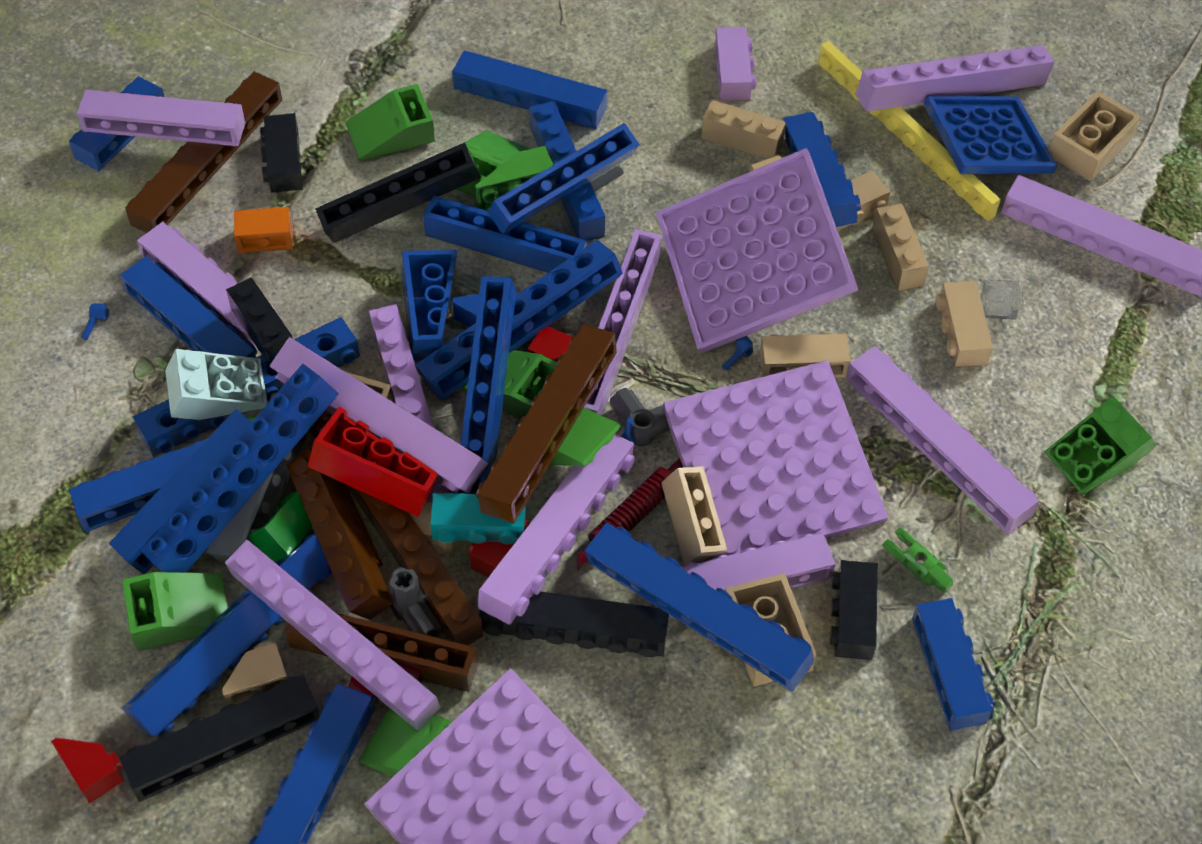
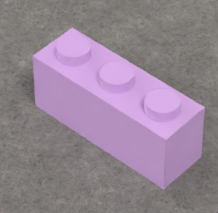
M746 27L716 28L715 55L720 101L750 100L751 90L756 89V75L751 74V71H754V56H749V53H752V38H747Z

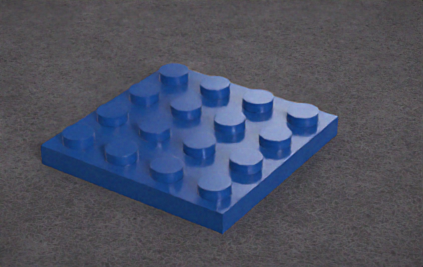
M927 96L923 103L960 174H1054L1058 165L1019 97Z

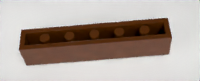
M308 448L286 464L348 611L371 620L394 602L340 481L307 467L312 451L311 448Z
M336 613L395 663L421 670L422 681L465 692L470 691L478 668L477 648ZM287 623L285 633L289 647L328 656L291 624Z

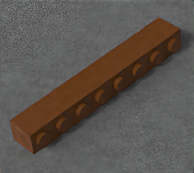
M255 71L247 79H244L235 92L228 96L224 102L242 105L245 126L239 146L187 141L185 145L178 149L177 153L168 163H165L161 170L145 184L144 188L135 198L128 202L125 210L130 225L145 233H148L161 222L169 225L264 121V116H269L283 101L279 82Z
M583 324L579 332L572 336L569 348L565 354L560 355L557 367L552 374L547 376L544 388L540 394L533 398L531 409L526 416H522L518 429L514 436L507 440L501 457L493 462L486 481L480 483L476 497L479 500L481 513L513 524L516 522L615 357L617 349L614 332Z

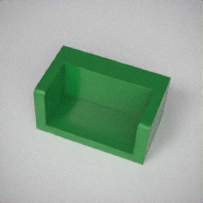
M298 491L282 498L279 502L280 509L264 527L252 532L248 537L273 562L289 556L313 528Z

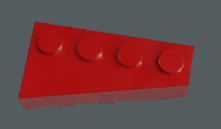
M339 406L314 440L307 467L419 517L431 497L438 473L409 453L401 454L394 449L393 442L386 437L379 439L368 431L369 426L361 420L353 421L347 417L348 411Z

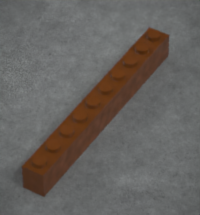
M326 410L309 429L315 439L332 417V414ZM347 485L349 491L398 565L404 569H413L418 576L419 587L426 598L427 606L442 627V631L447 639L451 642L468 646L482 638V620L411 515L404 510Z

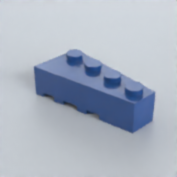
M458 250L402 251L401 279L409 345L413 360H423L442 347Z

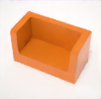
M289 207L234 211V238L238 253L293 249L292 220Z

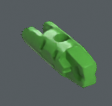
M899 527L895 534L909 547L906 552L902 551L895 543L888 539L882 544V547L924 584L929 586L932 583L941 592L946 593L953 585V579L944 571L946 566L902 527ZM922 560L924 563H918L916 561Z

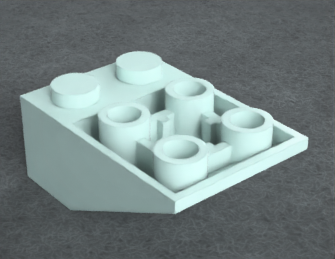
M175 349L165 369L171 417L202 420L230 415L235 409L240 412L263 409L267 405L260 358Z

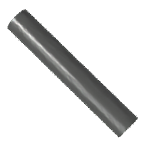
M616 166L591 181L594 192L623 175V170L620 166Z

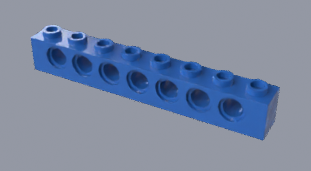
M595 240L518 293L515 299L509 353L621 276L623 272L616 254L600 241ZM476 323L415 365L424 384L440 401L469 381Z
M342 317L294 339L337 367L349 364L360 357L358 341ZM260 355L256 358L261 360L267 402H270L273 393H277L284 383L275 378V375L278 373L270 368L264 357ZM168 399L132 417L141 438L151 455L155 457L161 453L169 452L173 447L188 440L197 438L200 434L212 428L219 427L229 415L202 420L171 417ZM250 411L241 412V413H242V414H247V413H249Z
M302 363L141 552L164 572L186 573L339 393L318 374Z

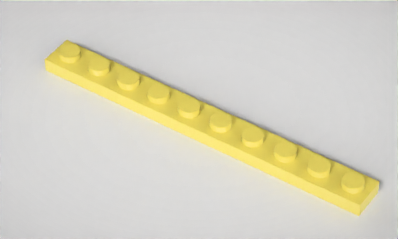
M829 40L821 44L818 63L859 101L855 94L862 71ZM901 107L869 111L890 132H893L907 148H910L924 164H927L941 180L945 181L959 197H962L976 213L980 214L986 221L996 216L1001 199L974 174H960L948 150Z

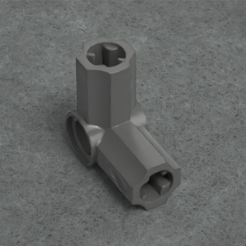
M626 387L618 390L610 398V405L624 426L628 418L634 420L631 436L635 439L636 446H647L652 442L654 436L670 430L663 405L648 410L643 407L634 392Z
M402 567L392 572L393 576L389 582L390 595L394 602L390 605V608L399 621H404L409 631L437 638L442 633V627L427 606L426 598L419 587L418 576L413 569L408 570Z

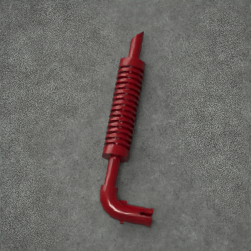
M679 458L668 469L663 467L656 469L652 475L588 534L590 543L606 523L615 528L620 526L628 532L640 523L646 515L665 499L661 482L677 468H683L681 459ZM587 546L577 555V571L588 562L584 551Z

